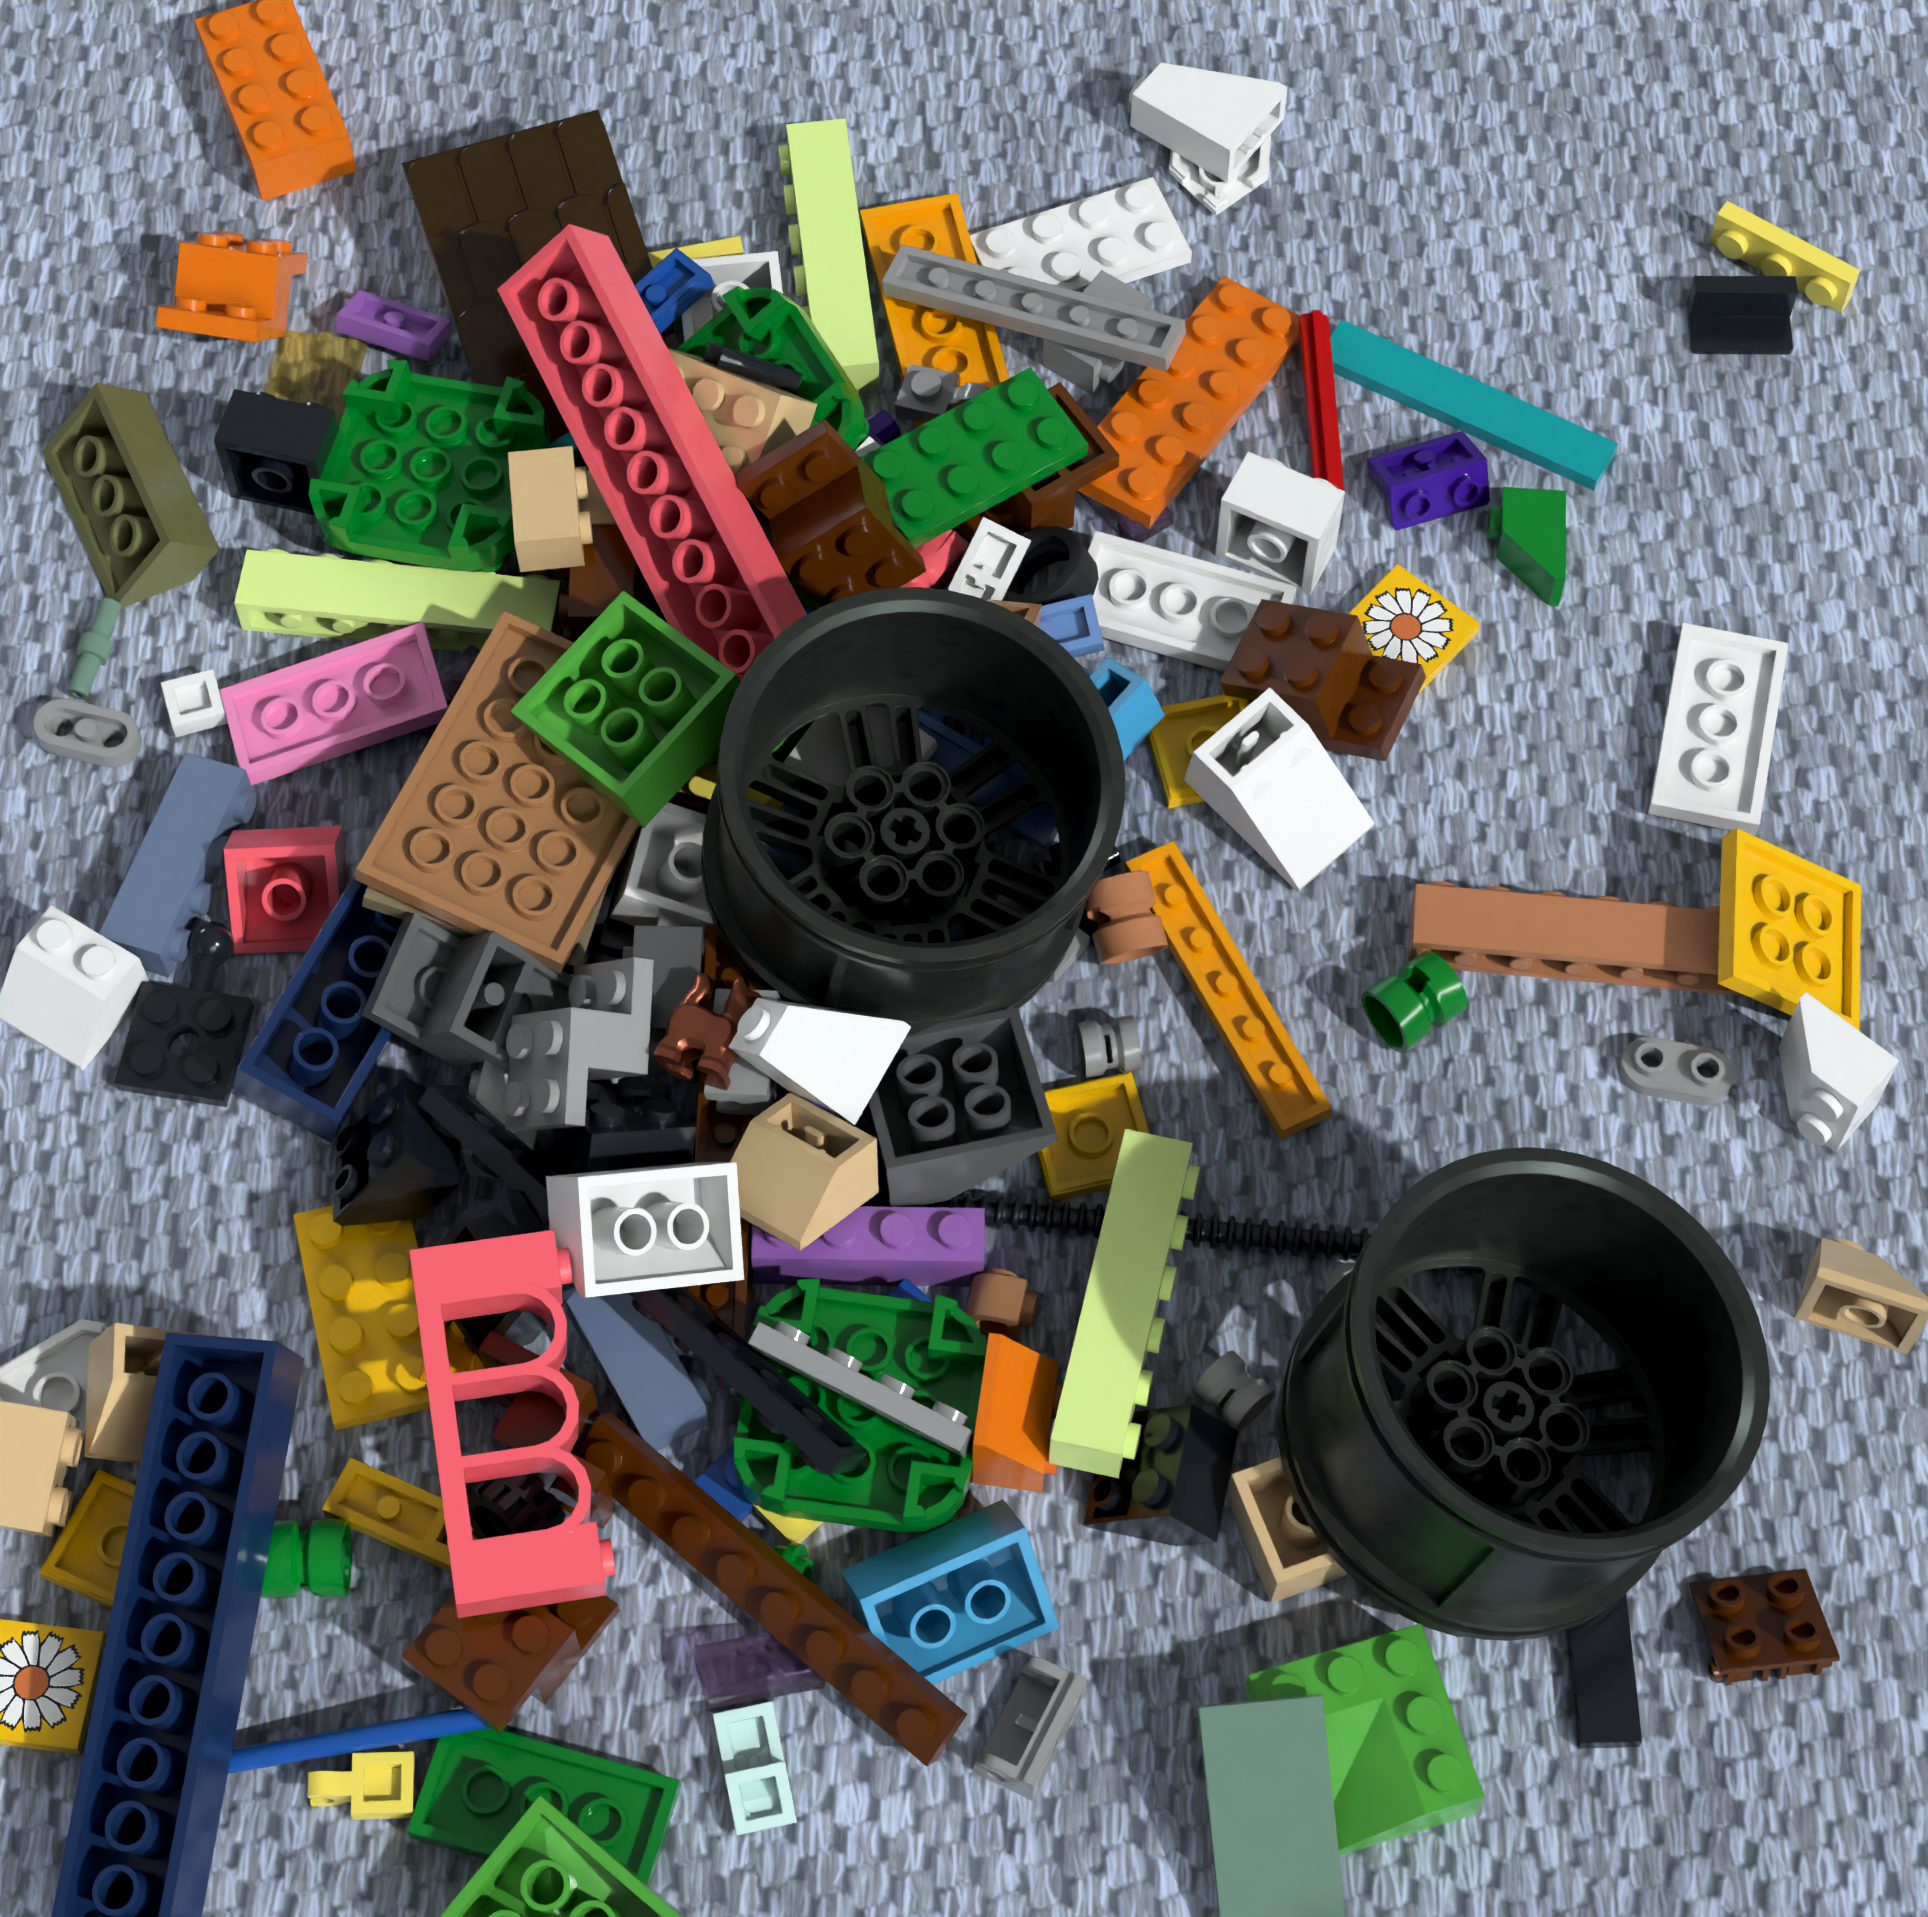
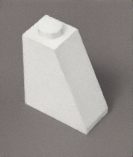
M1161 62L1148 77L1142 76L1139 78L1130 92V126L1228 183L1284 120L1287 86L1280 82Z
M757 998L753 1006L739 1020L737 1033L729 1048L789 1092L843 1121L855 1125L911 1026L904 1021L872 1013Z

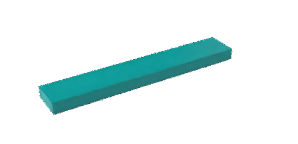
M1342 319L1330 337L1334 374L1593 491L1616 454L1617 442Z

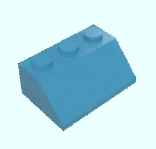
M1003 1499L840 1571L859 1623L933 1685L1060 1628L1026 1527Z

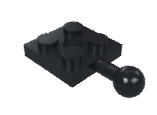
M209 921L197 926L190 936V951L196 961L188 988L142 981L114 1082L118 1090L227 1107L254 1005L251 998L211 992L217 965L225 962L232 954L234 938L231 931L225 925ZM191 1033L199 1037V1044L191 1054L177 1056L170 1052L173 1040L179 1035Z

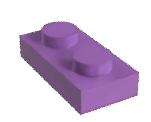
M359 290L337 313L336 332L357 338L363 343L375 344L403 353L409 358L429 362L451 337L452 320Z

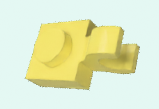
M414 1751L352 1753V1771L308 1772L307 1797L310 1798V1806H338L351 1802L352 1820L412 1818L415 1809Z

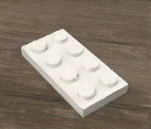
M1153 177L970 235L978 265L1083 292L1101 270L1124 283H1128L1190 263L1192 251Z
M1096 530L1088 549L1098 568L1099 580L1092 597L1102 638L1225 672L1261 599L1294 604L1297 586Z
M1688 623L1682 624L1648 814L1731 831L1738 828L1751 835H1756L1761 820L1788 643Z

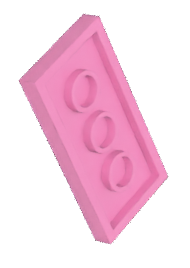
M423 622L219 689L238 765L240 768L246 769L251 786L440 723L449 707L429 633Z

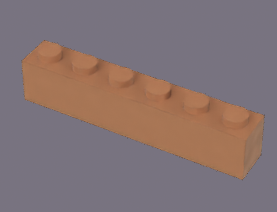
M1436 881L1429 884L1416 883L1410 910L1408 962L1424 951L1429 950L1442 957L1453 970L1740 995V993L1718 984L1720 906L1698 909L1677 907L1674 903L1667 901L1641 904L1622 902L1620 899L1612 896L1585 899L1567 897L1563 893L1556 891L1529 894L1512 892L1500 886L1473 889L1456 887L1454 884L1444 881Z

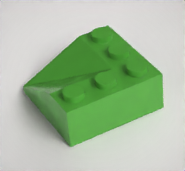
M622 591L510 712L601 795L645 828L720 747L726 714L741 681L734 672L625 591Z
M1421 1623L1248 1675L1243 1694L1246 1701L1319 1693L1322 1695L1339 1856L1477 1813L1483 1801L1484 1793Z
M540 1795L440 1917L686 1916Z

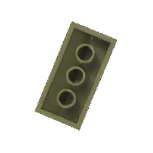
M95 383L42 450V453L107 597L119 602L122 609L193 581L220 548L147 393Z

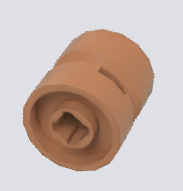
M1133 871L1098 880L1096 886L1087 897L1085 906L1087 918L1089 921L1098 923V928L1092 934L1100 965L1107 966L1128 962L1156 954L1168 948L1161 917L1152 914L1150 911L1156 903V898L1148 871Z

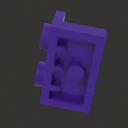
M1463 431L1367 458L1368 476L1387 499L1389 523L1395 530L1488 504L1490 501L1487 458Z

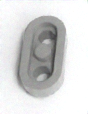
M60 698L45 703L34 716L33 728L41 747L54 755L115 768L124 766L134 760L142 746V738L136 722L130 715L122 711ZM63 727L73 728L66 736L56 735L57 731ZM113 739L123 740L116 747H106L107 743Z
M1641 1037L1633 1040L1625 1048L1619 1064V1072L1623 1082L1634 1092L1701 1106L1714 1105L1722 1101L1727 1096L1734 1080L1733 1066L1730 1060L1720 1051L1709 1047L1655 1037ZM1652 1057L1657 1060L1659 1066H1646L1641 1058ZM1697 1068H1709L1714 1072L1715 1076L1711 1078L1703 1077L1699 1074Z

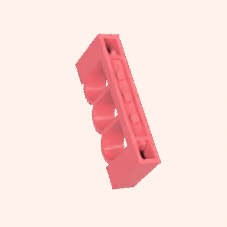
M554 1230L409 1250L457 1617L463 1618L605 1596V1577L616 1575L611 1539L599 1540L597 1522L588 1523L591 1509V1484L583 1465L570 1453L578 1438L579 1401L573 1385L559 1372L567 1352V1319L561 1306L562 1285L573 1283L568 1248L557 1249ZM524 1311L541 1317L552 1329L554 1338L548 1350L537 1359L521 1364L450 1374L443 1321ZM531 1391L542 1392L553 1397L563 1408L566 1420L561 1430L549 1441L534 1446L461 1456L454 1404L456 1401ZM532 1473H552L565 1479L575 1490L578 1503L572 1515L560 1525L544 1530L473 1540L465 1483Z

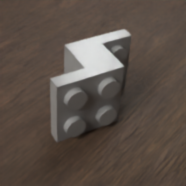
M632 957L575 966L568 994L572 1007L512 1016L511 1028L506 1038V1050L509 1055L508 1085L503 1094V1108L506 1113L505 1130L528 1132L585 1126L587 1081L648 1075L654 960Z

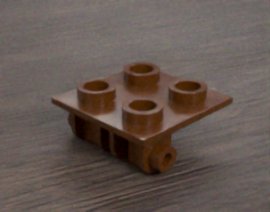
M1806 1569L1689 1582L1691 1594L1713 1654L1712 1657L1707 1659L1708 1673L1711 1681L1722 1680L1723 1685L1728 1686L1732 1685L1733 1682L1752 1680L1753 1671H1756L1760 1682L1767 1681L1769 1669H1774L1775 1677L1778 1680L1785 1679L1786 1674L1788 1676L1807 1673L1820 1675L1822 1668L1832 1667V1662L1840 1660L1838 1650Z

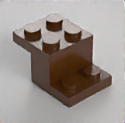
M1061 382L1047 390L1089 444L1087 456L952 528L969 544L983 517L1021 536L1040 527L1060 526L1066 529L1073 527L1075 491L1119 467V453Z
M825 419L736 473L738 488L769 519L775 554L781 566L820 607L867 591L898 588L926 572L923 557L893 525L885 484Z
M1261 599L1219 683L1226 696L1252 701L1257 699L1268 688H1271L1309 725L1325 750L1386 762L1425 681L1426 675L1422 664L1373 656L1357 615Z
M490 1330L478 1349L484 1369L521 1364L539 1357L534 1352ZM561 1367L559 1372L573 1385L579 1401L578 1438L570 1453L583 1465L591 1484L589 1522H597V1526L604 1529L616 1510L607 1472L576 1456L577 1451L598 1416H600L593 1384ZM524 1391L492 1396L498 1404L507 1409L491 1435L495 1451L534 1446L549 1441L561 1430L566 1420L563 1408L553 1397L542 1392ZM552 1473L530 1474L533 1479L539 1478L545 1484L543 1488L547 1493H553L558 1500L556 1506L562 1508L566 1515L564 1519L566 1520L571 1516L578 1503L575 1490L565 1479Z
M453 1592L401 1657L404 1664L500 1734L530 1695L544 1705L548 1702L620 1610L618 1604L605 1595L458 1618L455 1594Z

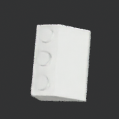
M695 1162L546 1176L549 1228L554 1230L556 1248H568L572 1281L580 1297L586 1298L744 1280L736 1162Z

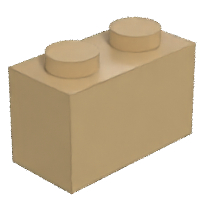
M572 446L508 452L514 543L520 572L585 566L583 545L593 544L590 511L580 512L579 499H589L586 466L576 467Z

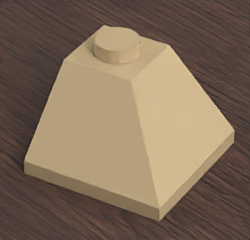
M1822 1237L1810 1261L1795 1319L1907 1355L1928 1321V1297L1879 1255L1864 1251L1862 1246L1850 1240H1829Z

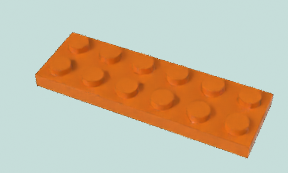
M1223 276L1185 321L1186 335L1167 372L1147 367L1097 426L1119 453V467L1078 489V491L1150 529L1300 344L1298 323L1300 315Z

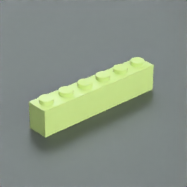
M846 118L786 124L787 145H778L781 176L791 175L792 182L790 185H783L786 216L796 215L797 221L796 225H788L791 256L801 255L802 265L793 266L796 296H806L807 306H802L801 308L807 313L858 393L880 391L879 359Z
M268 549L266 551L246 550L234 601L242 630L363 642L423 622L429 633L433 649L480 653L503 611L560 636L562 625L559 619V594L562 592L560 580H550L541 575L520 577L479 570L469 572L429 566L398 565L382 559H373L369 562L348 560L331 554H321L318 556L297 555L280 549Z
M1125 1129L1051 1434L1050 1464L1119 1479L1123 1458L1135 1459L1141 1424L1131 1422L1135 1405L1147 1406L1154 1371L1144 1370L1148 1352L1158 1354L1166 1319L1156 1317L1160 1300L1170 1302L1172 1298L1177 1267L1168 1266L1171 1249L1181 1251L1183 1249L1189 1217L1179 1215L1183 1198L1194 1200L1199 1179L1200 1166L1190 1165L1193 1146L1191 1142Z

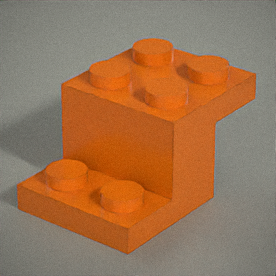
M216 230L213 233L198 232L197 240L179 243L174 304L157 307L156 327L255 343L284 337L287 326L291 276L305 274L308 253L292 251L293 242L286 240L262 238V241L247 240V244L243 243L244 235L240 233Z

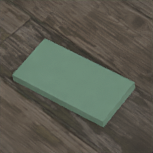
M1319 1693L1197 1706L1219 1917H1345L1322 1695Z

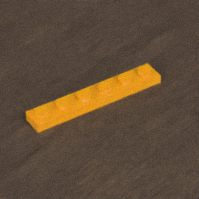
M1171 841L1126 861L1124 873L1142 870L1149 872L1156 898V903L1150 911L1152 914L1161 917L1168 948L1280 1140L1330 1118L1332 1111L1330 1103L1175 842Z

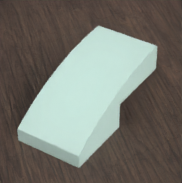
M770 1701L713 1714L736 1835L797 1823L773 1702Z

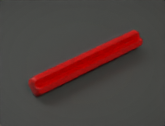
M1312 310L1310 313L1302 314L1298 321L1312 478L1327 480L1334 487L1344 491L1329 318L1327 315L1322 314L1320 310Z

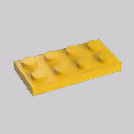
M334 1205L293 1214L335 1430L430 1409L427 1382L419 1380L423 1351L409 1250L419 1249L413 1220L341 1226L333 1221Z

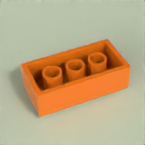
M256 0L194 19L204 59L262 201L357 172L349 134L292 0Z

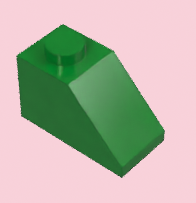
M1503 487L1499 507L1489 508L1487 522V538L1497 539L1496 558L1547 605L1559 606L1566 580V491Z

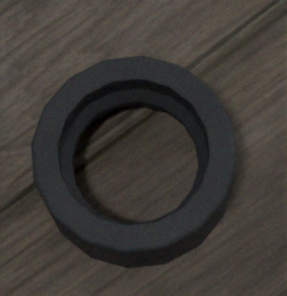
M1047 526L1037 528L1022 535L1031 540V543L1002 601L1042 604L1044 606L1088 594L1094 595L1099 580L1097 564L1073 531L1060 526ZM1068 561L1066 569L1054 583L1034 594L1023 595L1025 586L1037 572L1055 562Z

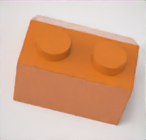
M989 1333L973 1439L972 1483L1042 1492L1045 1474L1056 1475L1058 1465L1049 1463L1052 1419L1056 1418L1064 1385L1057 1384L1059 1363L1002 1334Z

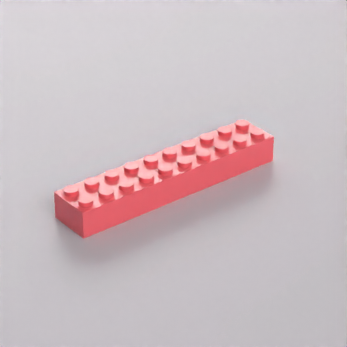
M568 224L502 284L497 291L667 623L734 672L741 681L759 654L781 632L800 618L806 616L807 613L744 493L738 488L737 480L609 236Z

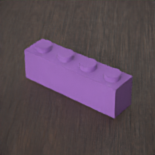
M860 1206L801 1251L753 1224L751 1262L754 1284H797L799 1279L820 1278V1285L898 1286L904 1279H909L915 1286L970 1287L972 1278L984 1273L985 1208Z

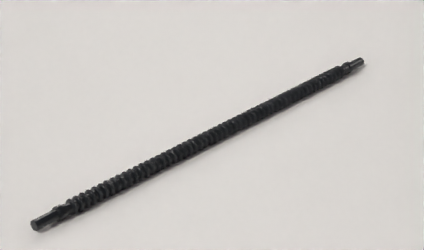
M884 1185L882 1186V1199L866 1202L861 1206L890 1207ZM965 1192L963 1198L953 1197L948 1201L919 1206L985 1208V1225L986 1222H992L997 1230H1000L1003 1224H1010L1013 1231H1017L1019 1225H1025L1030 1233H1033L1036 1227H1043L1046 1234H1050L1052 1228H1058L1063 1236H1066L1069 1230H1076L1079 1237H1083L1085 1231H1091L1096 1239H1099L1105 1215L1103 1205L1100 1203L1097 1204L1096 1209L1090 1210L1087 1209L1085 1202H1081L1079 1208H1072L1070 1202L1066 1200L1063 1206L1057 1207L1054 1206L1052 1199H1048L1046 1205H1039L1036 1198H1031L1029 1204L1021 1203L1019 1196H1015L1013 1202H1006L1003 1195H998L996 1201L988 1200L986 1193L981 1194L980 1199H973L970 1192ZM1180 1211L1179 1215L1186 1216V1213L1184 1211ZM1198 1212L1195 1218H1189L1185 1240L1192 1241L1195 1248H1198L1201 1242H1209L1211 1249H1215L1218 1243L1226 1244L1228 1251H1231L1234 1245H1242L1244 1252H1248L1251 1246H1257L1261 1254H1264L1267 1248H1275L1277 1255H1282L1284 1249L1292 1250V1255L1297 1257L1300 1251L1305 1250L1309 1252L1310 1258H1315L1317 1252H1323L1326 1259L1330 1260L1333 1258V1254L1338 1253L1342 1255L1343 1261H1348L1350 1255L1359 1257L1371 1235L1366 1227L1362 1228L1358 1234L1352 1233L1350 1226H1346L1344 1232H1337L1333 1224H1330L1327 1230L1322 1231L1319 1230L1317 1223H1313L1310 1229L1302 1228V1223L1297 1221L1294 1227L1289 1228L1286 1227L1284 1220H1280L1277 1226H1271L1268 1219L1264 1218L1261 1224L1256 1225L1252 1223L1251 1217H1247L1244 1223H1238L1233 1215L1229 1216L1228 1221L1223 1222L1219 1220L1217 1214H1214L1211 1220H1204L1202 1213ZM1458 1268L1460 1272H1463V1271L1466 1270V1269ZM1475 1270L1476 1273L1482 1272L1480 1270Z

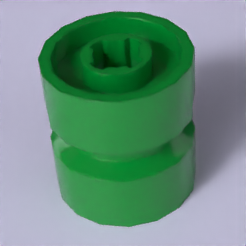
M1429 950L1424 951L1399 969L1398 977L1387 976L1362 993L1361 997L1362 1006L1370 1024L1392 1049L1401 1053L1428 1036L1431 1032V1025L1440 1028L1465 1011L1468 1006L1466 992L1458 976L1442 957Z
M297 1519L275 1520L261 1597L295 1598L299 1595L303 1586H307L309 1591L315 1596L347 1597L351 1587L353 1551L349 1519L313 1520L307 1530L303 1529Z

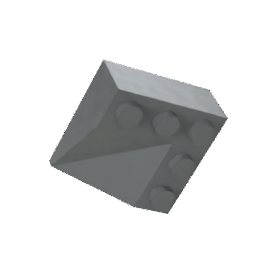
M1018 1007L941 1022L916 1034L906 1036L864 1109L870 1134L877 1138V1147L880 1151L883 1167L882 1180L890 1207H919L948 1201L1057 1142V1132Z

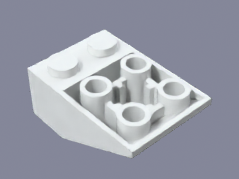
M1268 688L1193 752L1184 777V781L1297 892L1375 824L1309 725L1271 688Z

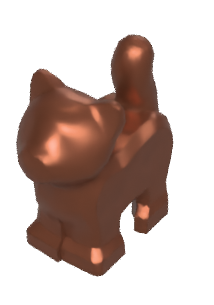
M701 973L695 977L693 988L685 995L679 1006L670 1013L667 1020L665 1037L660 1040L654 1056L668 1074L688 1081H692L694 1074L692 1062L695 1059H700L696 1068L700 1072L706 1073L703 1079L704 1083L711 1087L728 1090L731 1082L729 1077L730 1069L740 1056L731 1050L729 1045L737 1033L738 1023L742 1015L753 1006L757 998H762L760 993L747 988L743 978L739 977L734 982L725 1002L724 1014L714 1013L703 1008L712 994L713 983L710 976Z

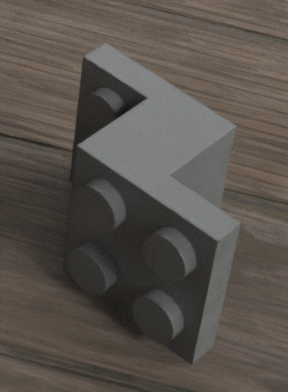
M412 913L404 916L362 1012V1016L454 1067L487 1060L509 1073V1055L506 1050V1038L511 1028L512 1016L572 1007L568 994L573 977L564 971L559 974L548 969L514 942L493 930L460 939L417 913Z

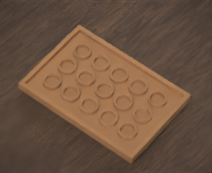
M503 611L355 871V880L474 935L493 930L514 942L548 969L561 974L640 825L601 795L510 712L574 642Z

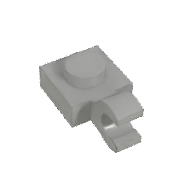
M909 364L894 404L895 414L899 418L926 423L985 392L989 387L979 383H965L960 386L959 374Z

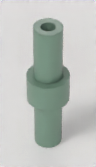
M101 599L90 631L82 634L76 650V656L79 660L67 693L73 698L88 699L99 666L106 665L113 647L110 637L122 607L119 602L113 599Z

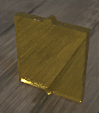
M286 330L267 393L279 399L298 403H318L327 409L334 410L336 417H342L346 408L342 393L351 379L358 383L369 345L359 340L332 337L330 332L318 335Z

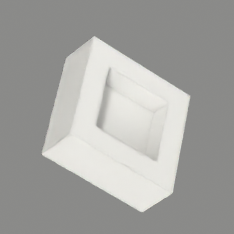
M213 669L161 682L175 737L228 724Z

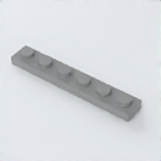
M903 244L881 281L883 293L886 296L1167 372L1186 335L1185 320Z

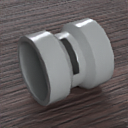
M1133 1015L1116 1017L1111 1024L1100 1025L1096 1021L1077 1023L1078 1050L1085 1078L1102 1076L1106 1069L1118 1068L1122 1072L1141 1070L1139 1035Z
M1233 1350L1219 1357L1203 1373L1193 1389V1392L1205 1404L1215 1405L1222 1412V1421L1239 1432L1246 1428L1267 1408L1276 1392L1264 1379L1253 1378L1247 1372V1363Z

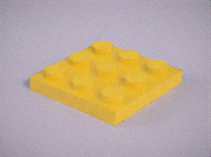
M1738 828L1723 835L1718 984L1791 1016L1799 999L1807 992L1859 1030L1861 885Z

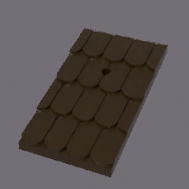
M599 110L401 163L474 383L503 387L507 376L525 382L527 391L538 399L542 408L545 409L550 430V443L570 431L497 289L568 224L609 236L634 285L653 269ZM671 324L660 335L667 348L676 350L680 344Z

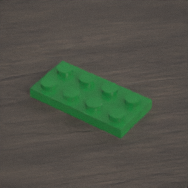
M1030 367L864 455L861 459L885 484L894 527L914 548H917L1087 456L1089 444Z
M492 1728L439 1737L407 1833L412 1839L487 1860L541 1795L650 1885L679 1796L681 1782L679 1779L507 1731H502L499 1734Z

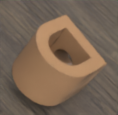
M991 1268L986 1273L978 1274L972 1278L964 1312L975 1320L980 1332L988 1338L989 1333L1002 1334L1020 1343L1023 1326H1034L1040 1294L1039 1292L1028 1290L1027 1279L1019 1278L1015 1273L1005 1269Z

